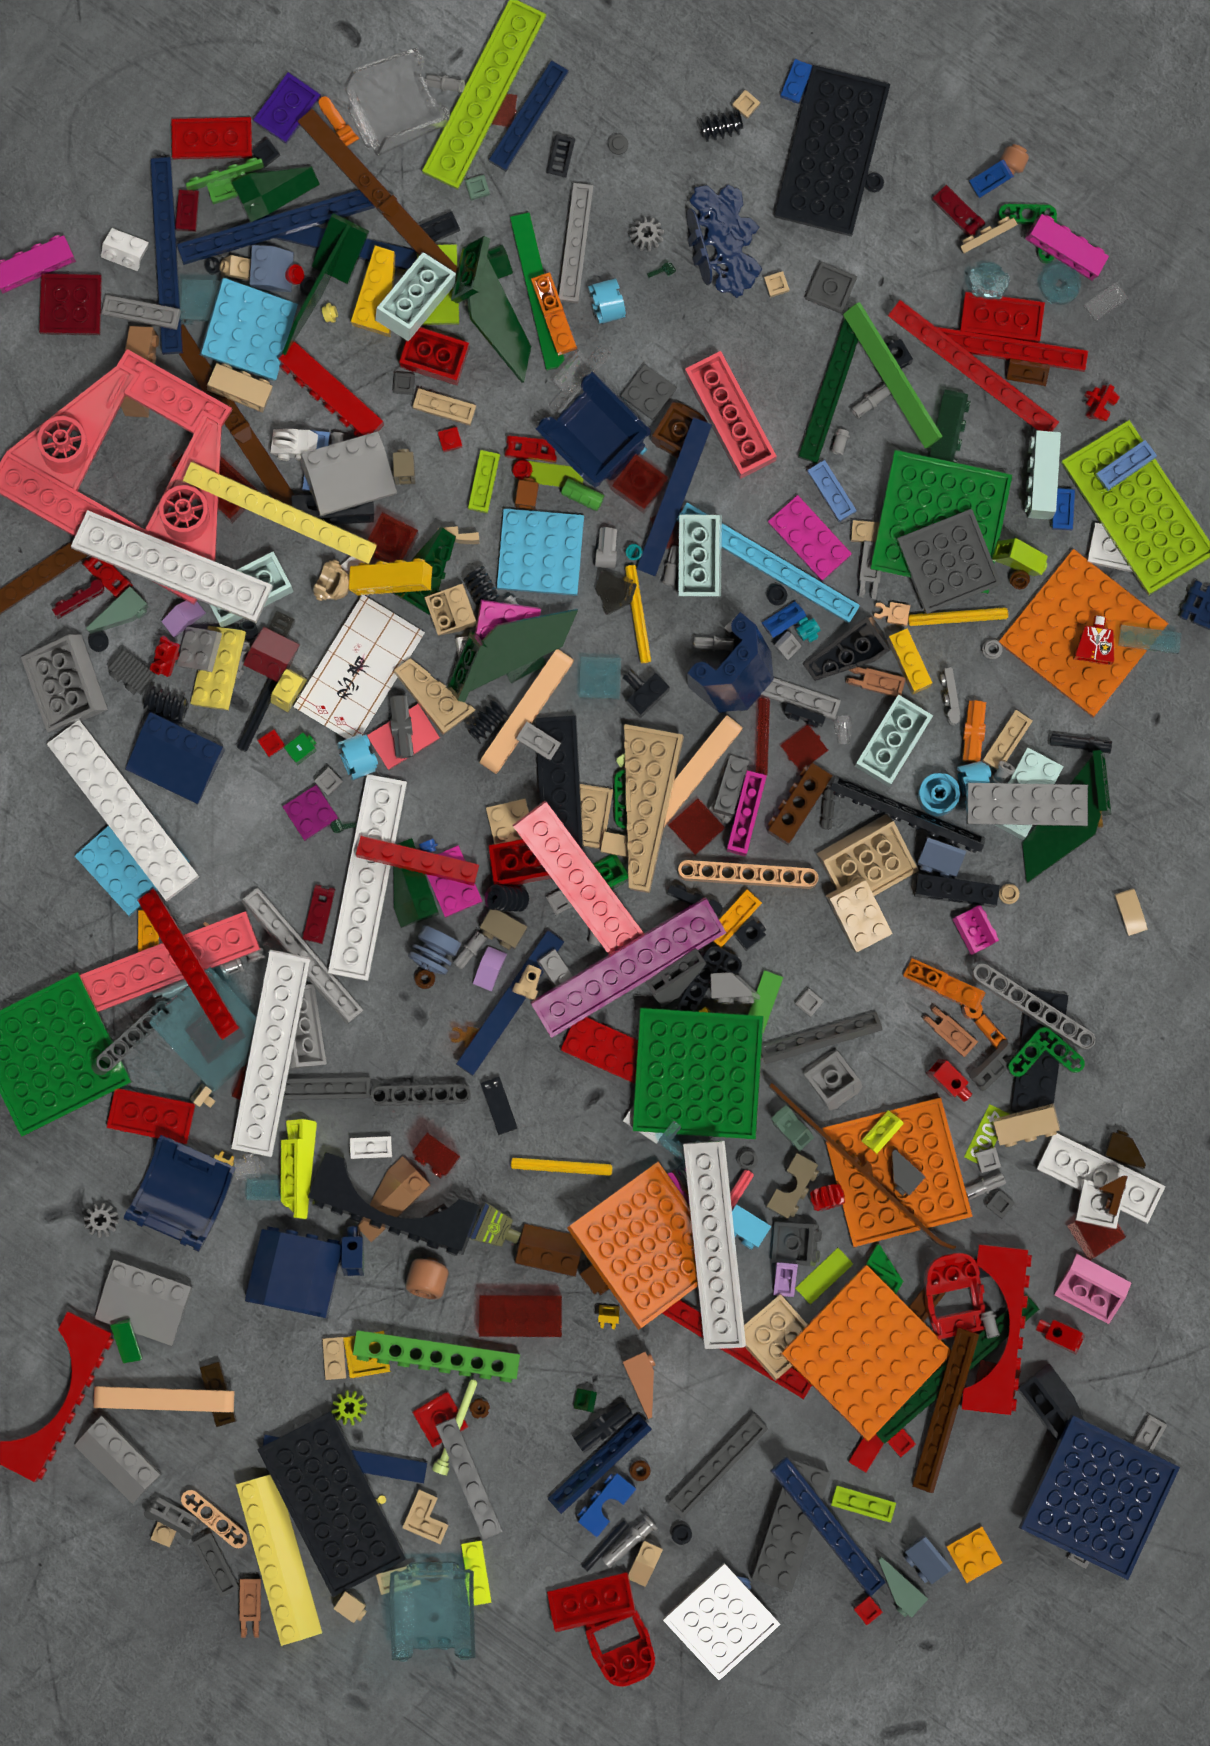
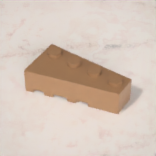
M130 326L125 352L128 349L155 364L159 336L156 335L154 328ZM125 396L121 404L125 416L149 418V409Z

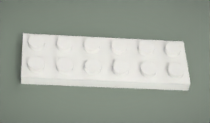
M1058 1133L1051 1137L1036 1168L1079 1191L1082 1189L1083 1180L1108 1184L1123 1175L1128 1176L1120 1211L1145 1223L1149 1222L1165 1189L1164 1185Z

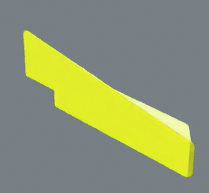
M305 1119L287 1120L288 1140H281V1202L294 1213V1218L307 1219L317 1123L316 1121Z

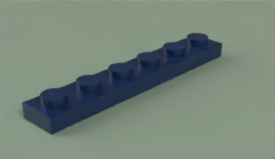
M551 60L490 157V163L505 172L508 170L566 78L569 70Z
M638 1414L559 1487L548 1500L562 1514L646 1436L652 1428Z

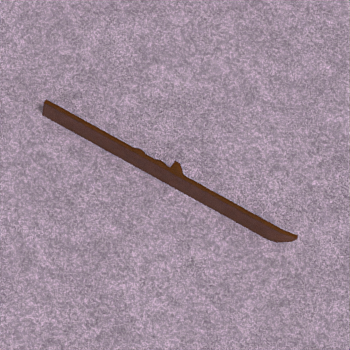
M313 109L297 121L419 256L425 253L457 275L458 267L397 202V198L385 189Z
M182 324L183 353L179 354L204 393L232 408L224 424L272 498L292 506V496H295L235 402L207 391V384L213 369L207 359L199 355V347L184 324Z
M773 1083L769 1085V1088L926 1236L939 1246L956 1249V1246L945 1243L936 1237L873 1178L872 1165L869 1162H866L861 1167L859 1165L861 1161L854 1154L848 1155L844 1151L846 1147L839 1140H832Z

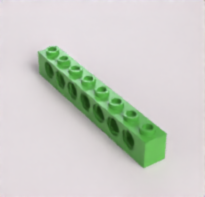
M358 1330L356 1331L353 1355L357 1356L356 1360L369 1362L370 1357L376 1358L377 1363L389 1364L390 1361L398 1362L397 1366L409 1368L410 1364H417L418 1369L430 1371V1367L439 1368L438 1372L450 1374L451 1370H457L459 1375L471 1377V1373H477L479 1378L491 1380L492 1376L500 1377L499 1381L512 1383V1379H517L520 1354ZM372 1342H378L381 1345L379 1353L373 1354L369 1351V1345ZM392 1345H399L402 1352L398 1357L390 1355L389 1349ZM419 1348L422 1352L421 1358L413 1360L410 1357L411 1349ZM433 1351H439L442 1354V1360L439 1363L431 1361L430 1355ZM454 1354L461 1355L463 1359L462 1364L454 1366L451 1363V1356ZM474 1357L482 1359L483 1365L480 1369H474L471 1366V1360ZM500 1360L503 1363V1369L500 1372L492 1370L491 1365L493 1361Z

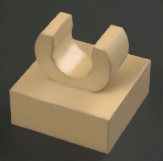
M201 1084L190 1098L199 1107L203 1102L210 1108L215 1103V1100L209 1097L212 1090L204 1084Z

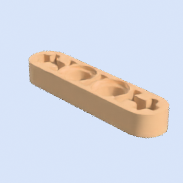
M188 1490L183 1493L181 1497L182 1505L231 1546L242 1548L247 1544V1533L198 1492ZM187 1494L189 1496L194 1494V1500L198 1504L200 1503V1500L204 1502L201 1506H199L197 1512L193 1510L197 1506H195L193 1503H190L189 1505L186 1503ZM205 1506L210 1507L213 1512L212 1516L208 1519L201 1516V1510ZM219 1520H226L228 1522V1529L221 1532L217 1529ZM232 1526L236 1528L233 1531L236 1535L240 1533L243 1535L242 1540L244 1542L242 1544L240 1542L235 1544V1538L232 1535L229 1538L225 1536L231 1531Z

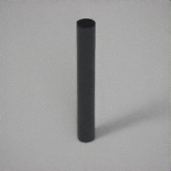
M623 1520L582 1567L588 1572L629 1525Z

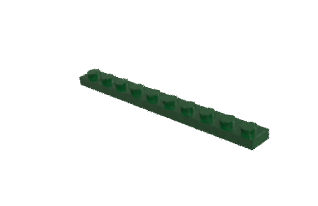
M1029 1296L1027 1308H1022V1316L1026 1317L1025 1322L1040 1310ZM1008 1309L995 1320L999 1336L987 1338L985 1330L979 1334L970 1369L1009 1336L1010 1319ZM948 1361L933 1373L876 1433L884 1444L938 1398Z

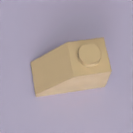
M643 1541L628 1574L629 1579L646 1587L663 1549Z

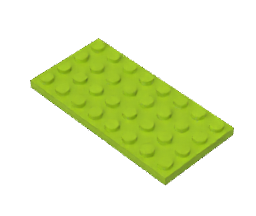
M1130 420L1062 460L1061 464L1149 596L1210 559V541L1156 459L1108 492L1098 480L1096 473L1143 442Z

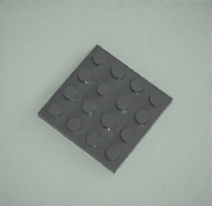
M972 509L896 539L926 614L1001 585Z

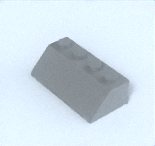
M313 984L305 986L289 1070L327 1065Z
M101 1416L74 1445L132 1504L162 1475L105 1416Z

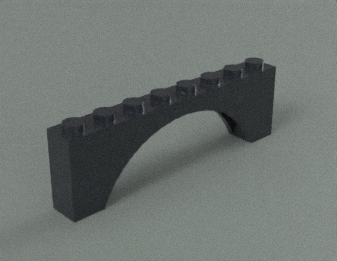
M325 1152L308 1195V1199L314 1207L323 1209V1207L330 1208L334 1214L340 1216L343 1213L350 1215V1219L354 1221H367L371 1227L377 1229L381 1227L387 1228L391 1234L397 1236L400 1233L407 1235V1239L419 1242L421 1240L427 1242V1246L438 1249V1247L444 1248L447 1253L457 1256L458 1253L464 1255L480 1212L479 1205L459 1198L447 1209L428 1217L409 1219L387 1215L373 1208L356 1192L349 1178L346 1160L328 1152Z

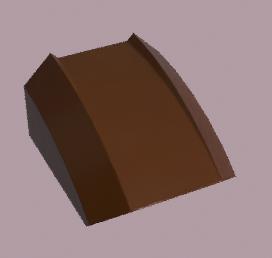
M673 402L652 435L651 442L657 448L678 459L693 417L707 422L702 414L685 404Z

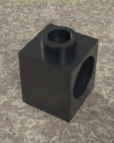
M893 339L886 343L890 352L898 350L902 353V357L895 358L901 369L912 364L913 358L902 339L897 341Z
M753 919L734 933V937L744 950L747 951L766 936L764 933L766 928L760 921L756 922ZM754 929L757 932V937L749 939L746 936V931Z

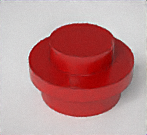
M294 264L286 270L285 277L289 283L297 285L303 281L304 271L301 266Z
M519 460L513 465L512 471L517 479L523 480L531 476L533 468L527 460Z

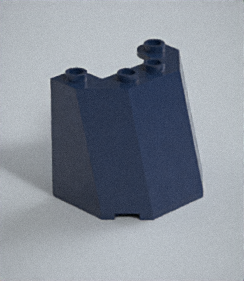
M592 371L581 381V389L584 393L578 395L574 403L568 409L563 410L557 420L553 417L543 418L536 430L583 479L593 487H597L604 479L608 478L610 481L615 479L644 450L645 444L643 441L650 435L651 429Z
M741 612L733 619L731 629L742 641L721 666L714 670L707 663L698 662L687 673L688 688L718 713L748 711L760 697L761 693L774 680L771 650L756 624Z
M267 1226V1230L262 1229L245 1302L328 1319L342 1256V1245H339L340 1241L328 1239L327 1242L320 1241L318 1236L311 1234L301 1237L298 1236V1232L286 1230V1233L279 1232V1228Z

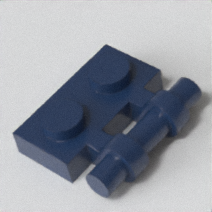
M1195 580L1193 586L1189 588V596L1186 603H1183L1181 607L1180 618L1187 620L1189 614H1193L1195 618L1192 623L1210 630V585H1208L1206 592L1200 590L1202 583ZM1197 597L1202 599L1199 608L1193 607Z

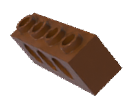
M814 763L810 767L807 765L804 767L800 774L803 778L799 784L796 782L793 784L789 791L792 795L788 801L785 799L782 801L778 808L781 812L777 818L773 816L767 825L770 828L768 833L789 846L833 776ZM808 781L814 783L815 789L807 791L804 788V783ZM796 798L802 799L804 806L796 808L793 805V800ZM785 815L791 816L793 823L785 825L782 822V817Z

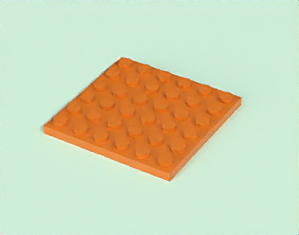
M1073 549L1000 639L999 643L1094 718L1169 623L1091 562H1087L1088 560ZM1094 616L1105 617V628L1114 631V663L1112 666L1073 660L1083 628L1085 626H1093Z
M941 1098L890 1110L904 1124L877 1154L862 1142V1139L886 1112L822 1128L832 1140H839L846 1147L844 1151L848 1155L854 1154L861 1161L859 1164L861 1167L866 1162H869L872 1165L873 1178L926 1228L973 1217ZM826 1142L836 1184L841 1185L844 1191L845 1203L842 1207L853 1248L920 1230ZM893 1150L900 1153L925 1176L923 1181L909 1196L906 1194L902 1196L894 1189L896 1185L892 1181L891 1153Z
M659 1162L653 1164L567 1227L638 1330L698 1286L690 1206Z
M864 1265L780 1354L866 1441H869L950 1356L951 1350L940 1339H937L932 1330L867 1265Z

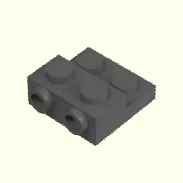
M775 1222L771 1263H789L816 1267V1262L820 1260L817 1242H820L822 1239V1231L819 1229V1225Z

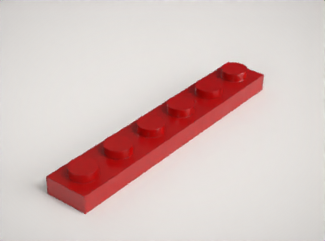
M360 836L356 851L357 858L472 886L475 885L479 870V864Z

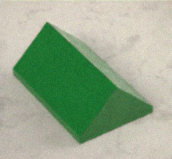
M611 854L593 864L612 890L629 881L628 873L617 855Z

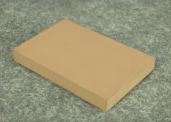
M580 784L584 847L601 849L604 832H607L613 789Z

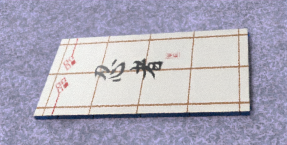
M362 595L293 707L295 710H299L345 739L358 734L363 735L398 678L394 670L411 657L425 632L369 599L366 595Z

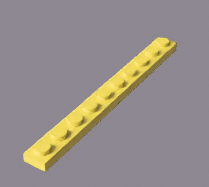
M194 462L190 463L183 479L184 482L365 563H370L377 547L375 543Z

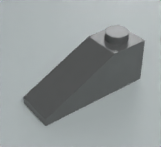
M694 949L645 983L663 1008L684 992L706 965V962L698 950Z

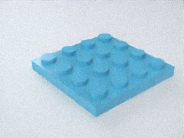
M222 278L199 355L275 381L279 372V366L281 365L278 358L282 355L290 334L298 304Z
M504 509L497 589L577 596L584 515Z
M109 825L75 855L77 860L129 917L141 907L137 901L139 898L153 888L158 891Z

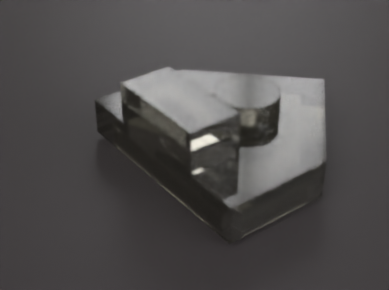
M607 570L600 571L595 589L602 600L606 615L631 604L637 584L633 583L632 579L619 573H611Z

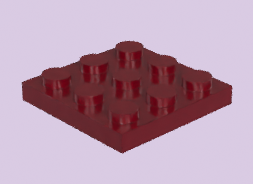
M41 274L39 333L48 335H101L102 275Z

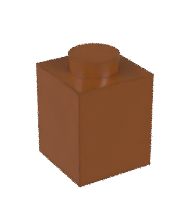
M531 478L519 480L515 501L516 508L536 509L539 483Z

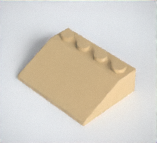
M887 814L816 853L836 890L863 877L875 896L919 871L895 822Z

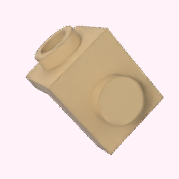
M233 255L223 258L220 264L221 278L233 277L250 280L251 259Z

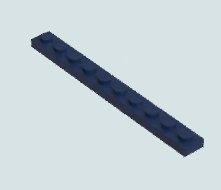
M171 157L152 158L151 175L159 305L180 309ZM181 315L177 330L161 327L163 355L183 353Z
M360 190L186 241L177 244V248L183 265L329 222L333 214L343 218L375 207Z

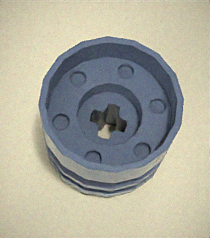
M423 925L418 938L424 942V945L414 944L413 948L420 953L416 954L410 951L408 957L417 965L430 972L446 975L448 970L442 967L441 964L451 966L452 963L445 956L446 954L456 956L461 943L438 930Z

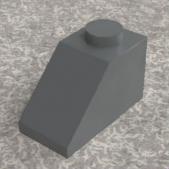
M893 1150L891 1153L892 1181L896 1185L894 1189L902 1196L904 1194L909 1196L923 1181L925 1176L900 1153Z

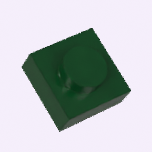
M577 1388L573 1409L593 1412L597 1392Z

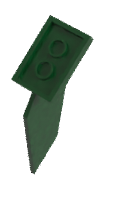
M336 214L331 216L312 265L313 268L321 271L293 323L282 354H287L321 299L330 278L333 277L346 284L350 282L369 234L368 230Z
M482 236L462 247L451 301L458 304L465 299L468 300L470 320L520 382L524 383L532 346L487 257L491 239Z
M578 609L497 624L483 640L477 634L470 632L447 685L448 689L458 701L465 703L470 691L563 647Z
M1101 750L1093 751V756L1070 783V785H1088V826L1037 825L1023 842L1027 883L1095 836L1101 814L1103 816L1112 815L1105 754Z

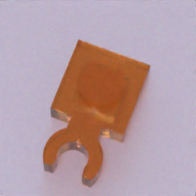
M467 1026L466 1032H463L461 1028L454 1027L452 1031L458 1032L459 1038H451L450 1042L459 1043L465 1041L464 1047L467 1048L480 1028Z

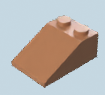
M643 1352L622 1363L646 1417L650 1419L652 1418L654 1370L652 1367L655 1366V1362L651 1354L647 1355L646 1352Z

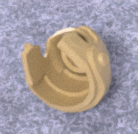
M335 559L333 561L329 560L325 562L321 575L314 585V596L319 601L343 599L350 591L349 574L341 568L339 561Z

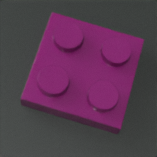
M317 785L282 806L304 841L338 820L337 815Z

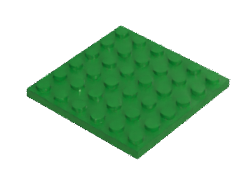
M894 450L870 569L911 578L896 539L970 509L974 512L990 556L993 558L997 541L1000 539L1013 475ZM988 589V590H985V591H983V592H981V593L988 594V593H989V589Z
M79 972L0 1010V1094L21 1137L132 1083L122 1060L104 1075H97L92 1070L93 1060L113 1042ZM114 1047V1053L116 1055H119L116 1048ZM99 1060L100 1067L106 1069V1062Z
M641 1008L633 1131L756 1139L764 1016Z

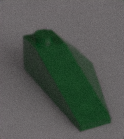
M312 166L279 171L272 170L263 173H249L231 181L250 222L272 213L320 185Z
M440 527L413 557V559H423L432 566L431 590L392 594L430 615L425 597L441 592L439 590L441 580L445 579L446 573L444 570L446 562L450 560L456 536Z
M412 838L397 843V845L416 849ZM393 866L394 910L400 927L403 928L439 915L426 875Z

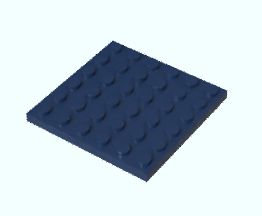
M1070 1415L1019 1528L1129 1580L1180 1467L1082 1419Z

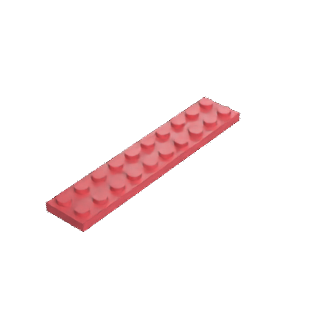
M546 801L512 825L609 955L644 934Z
M246 911L184 935L205 971L261 950ZM163 943L80 975L98 1012L184 980L183 975Z

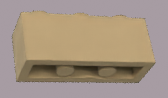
M216 363L207 384V391L263 413L273 386L264 379L257 380L252 378L247 372H237L232 370L233 368L227 364L222 363L220 365Z
M1054 1104L994 1119L999 1144H1005V1147L1014 1146L1020 1140H1025V1142L1034 1141L1037 1139L1036 1136L1040 1135L1050 1137L1056 1135V1131H1060Z

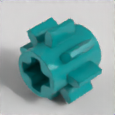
M805 617L798 621L799 627L796 628V631L802 641L808 639L811 643L818 639L817 633L821 630L814 618L808 620Z

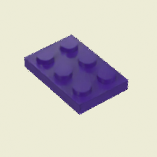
M288 72L253 121L287 144L300 126L297 121L314 107L321 95Z

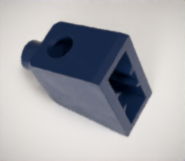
M356 1226L347 1227V1237H342V1271L344 1276H364L363 1237H359V1227Z

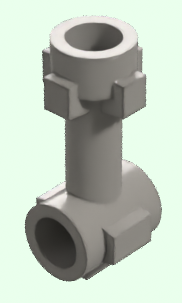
M244 641L236 679H240L244 674V671L241 669L251 648L248 641Z

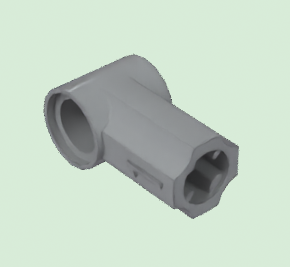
M600 528L595 567L615 569L617 529Z

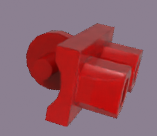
M1111 384L1108 386L1102 385L1100 389L1095 387L1092 392H1085L1084 396L1088 398L1086 405L1090 407L1085 415L1087 418L1097 419L1102 422L1108 420L1111 412L1106 410L1104 406L1106 403L1114 406L1120 398L1113 391L1114 386Z
M166 636L160 637L150 670L157 675L171 676L175 661L180 656V644L168 640Z

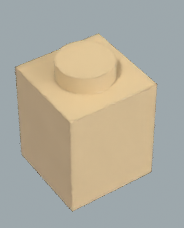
M345 1591L334 1607V1610L353 1623L356 1620L361 1621L367 1612L364 1609L366 1604Z

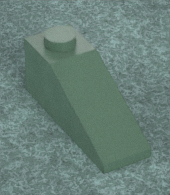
M129 587L86 629L90 634L132 622L137 618L141 619L148 612L146 610L148 605Z
M879 1557L877 1560L893 1600L898 1605L896 1610L904 1617L909 1615L912 1618L928 1598L887 1561Z

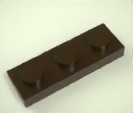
M221 1362L200 1367L206 1390L229 1391ZM212 1412L216 1427L237 1422L235 1412Z

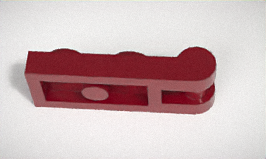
M947 185L932 198V201L968 237L974 236L976 234L975 231L986 224ZM969 219L973 221L970 226L966 224Z
M94 580L88 589L84 591L82 589L72 594V598L65 601L63 599L54 605L55 608L52 609L56 618L60 619L102 595L105 591L104 585L101 581Z
M315 885L303 940L323 945L335 896V888L326 889L322 888V885ZM319 897H327L326 903L320 902Z

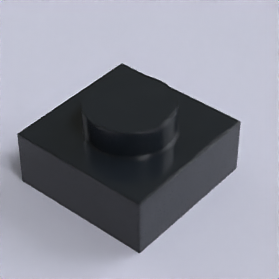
M268 139L252 150L257 159H262L264 167H267L280 156V153Z

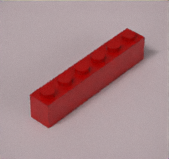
M295 341L287 354H282L278 358L281 363L279 368L287 375L291 373L295 377L294 381L301 388L305 386L310 390L309 395L316 401L320 399L325 404L323 407L330 414L335 413L340 417L338 420L346 428L350 426L354 430L353 434L356 437L379 432L384 426V421Z

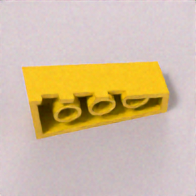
M378 246L374 247L351 320L352 326L387 337H391V330L375 319L377 307L394 286L396 257L394 251Z

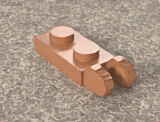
M857 667L849 670L854 674L864 675L863 681L847 678L846 683L893 697L902 695L906 679L904 677L869 668Z
M933 1006L931 1008L933 1014L942 1019V1022L937 1025L926 1015L922 1019L934 1029L936 1034L961 1056L965 1057L978 1041L948 1015L946 1016Z
M240 1579L241 1638H246L247 1635L246 1621H254L253 1635L254 1638H259L261 1579Z

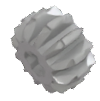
M644 217L643 223L637 220L635 222L637 227H631L633 234L630 235V239L635 240L633 245L635 247L640 245V251L647 247L648 252H651V246L656 249L659 248L658 242H663L661 235L664 234V230L659 229L661 223L659 222L654 225V218L647 222L646 217ZM646 231L650 232L648 238L644 237V233L646 234Z
M101 1203L100 1210L98 1205L94 1204L95 1212L87 1209V1213L91 1214V1217H84L85 1221H90V1223L85 1225V1228L93 1227L90 1231L91 1235H94L98 1230V1238L102 1237L103 1231L106 1237H109L108 1229L113 1232L116 1231L112 1223L119 1224L118 1220L112 1219L118 1213L113 1212L110 1214L113 1210L112 1206H109L105 1211V1203ZM101 1215H104L103 1218L106 1219V1223L104 1222L102 1226H99L100 1223L96 1222V1220Z

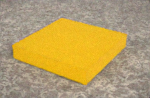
M384 1331L374 1332L378 1334H385ZM356 1336L343 1338L350 1378L391 1372L390 1364L377 1363L376 1358L369 1357V1362L356 1360L357 1356L353 1355ZM372 1342L369 1345L371 1353L377 1354L380 1352L381 1345L378 1342Z

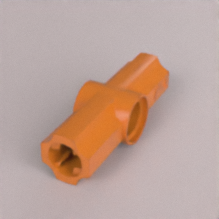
M974 700L968 703L967 721L965 722L963 732V762L974 763L981 760V748L986 724H984L986 702Z

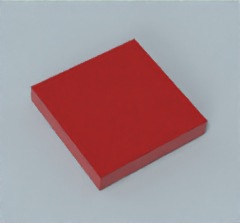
M448 1391L412 1412L432 1448L442 1443L435 1425L453 1417L456 1418L458 1408ZM463 1420L460 1431L468 1428L465 1420Z

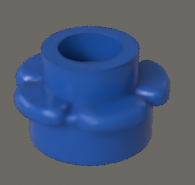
M434 838L419 844L421 851L430 853L436 851L435 847L438 846Z

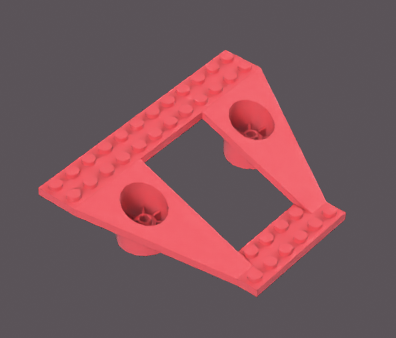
M127 349L116 367L5 453L0 461V495L74 537L88 510L215 562L218 496L184 482L183 479L191 462L220 474L222 426L230 415L232 408ZM125 396L194 434L146 529L139 527L78 492ZM72 430L80 434V436L72 438L69 435ZM52 438L53 442L47 444L48 439ZM81 440L79 449L75 448L73 442ZM54 447L55 451L52 456L46 453V449ZM70 450L76 452L74 455L67 457V452ZM58 453H64L65 458L58 459L56 456ZM182 497H191L189 501L182 499ZM194 499H197L202 505L193 507L191 503ZM170 506L175 508L174 512L168 513ZM203 509L201 519L195 516V511ZM175 516L177 520L172 525L167 521V518ZM192 519L198 521L195 525L189 527V521ZM180 522H186L187 528H178L177 526ZM158 584L161 587L167 589L168 591L174 593L175 595L181 597L182 599L188 601L193 605H195L196 601L198 600L186 594H183L181 592Z

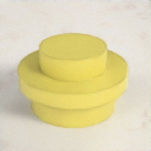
M327 303L326 306L322 307L323 317L326 322L331 321V323L336 322V317H338L337 309L335 306Z

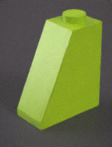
M1013 538L997 541L992 560L1016 570H1024L1031 576H1039L1047 568L1046 561L1048 556L1021 540Z

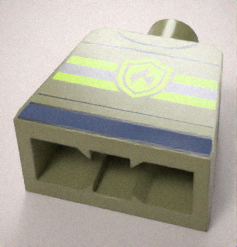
M485 1202L470 1239L502 1247L505 1239L517 1244L521 1232L510 1228L513 1219Z

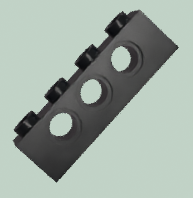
M301 493L292 496V507L332 525L374 522L373 501L358 505L356 508H348L320 516L318 509H308L309 507L317 508L312 495Z
M918 874L914 897L995 908L998 902L1000 885Z

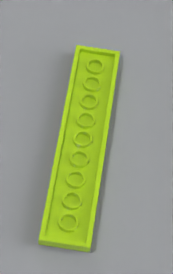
M518 0L508 1L464 91L458 99L422 170L423 174L457 190L460 188L546 18L545 13Z

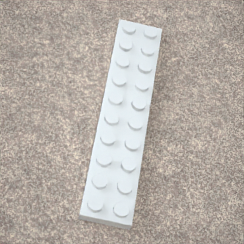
M88 510L71 545V548L255 623H257L273 588L272 584Z
M80 720L47 743L166 901L199 878L195 870Z
M367 775L328 970L330 974L365 981L369 980L391 866L357 858L356 851L360 836L395 844L407 786L406 781L374 775Z
M270 950L231 1149L269 1157L273 1155L311 960L309 957Z
M725 1141L686 1143L683 1146L705 1349L745 1347L746 1340Z

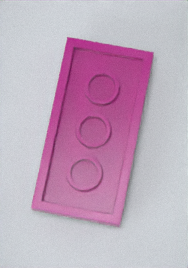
M798 495L768 521V524L821 581L826 579L852 555Z

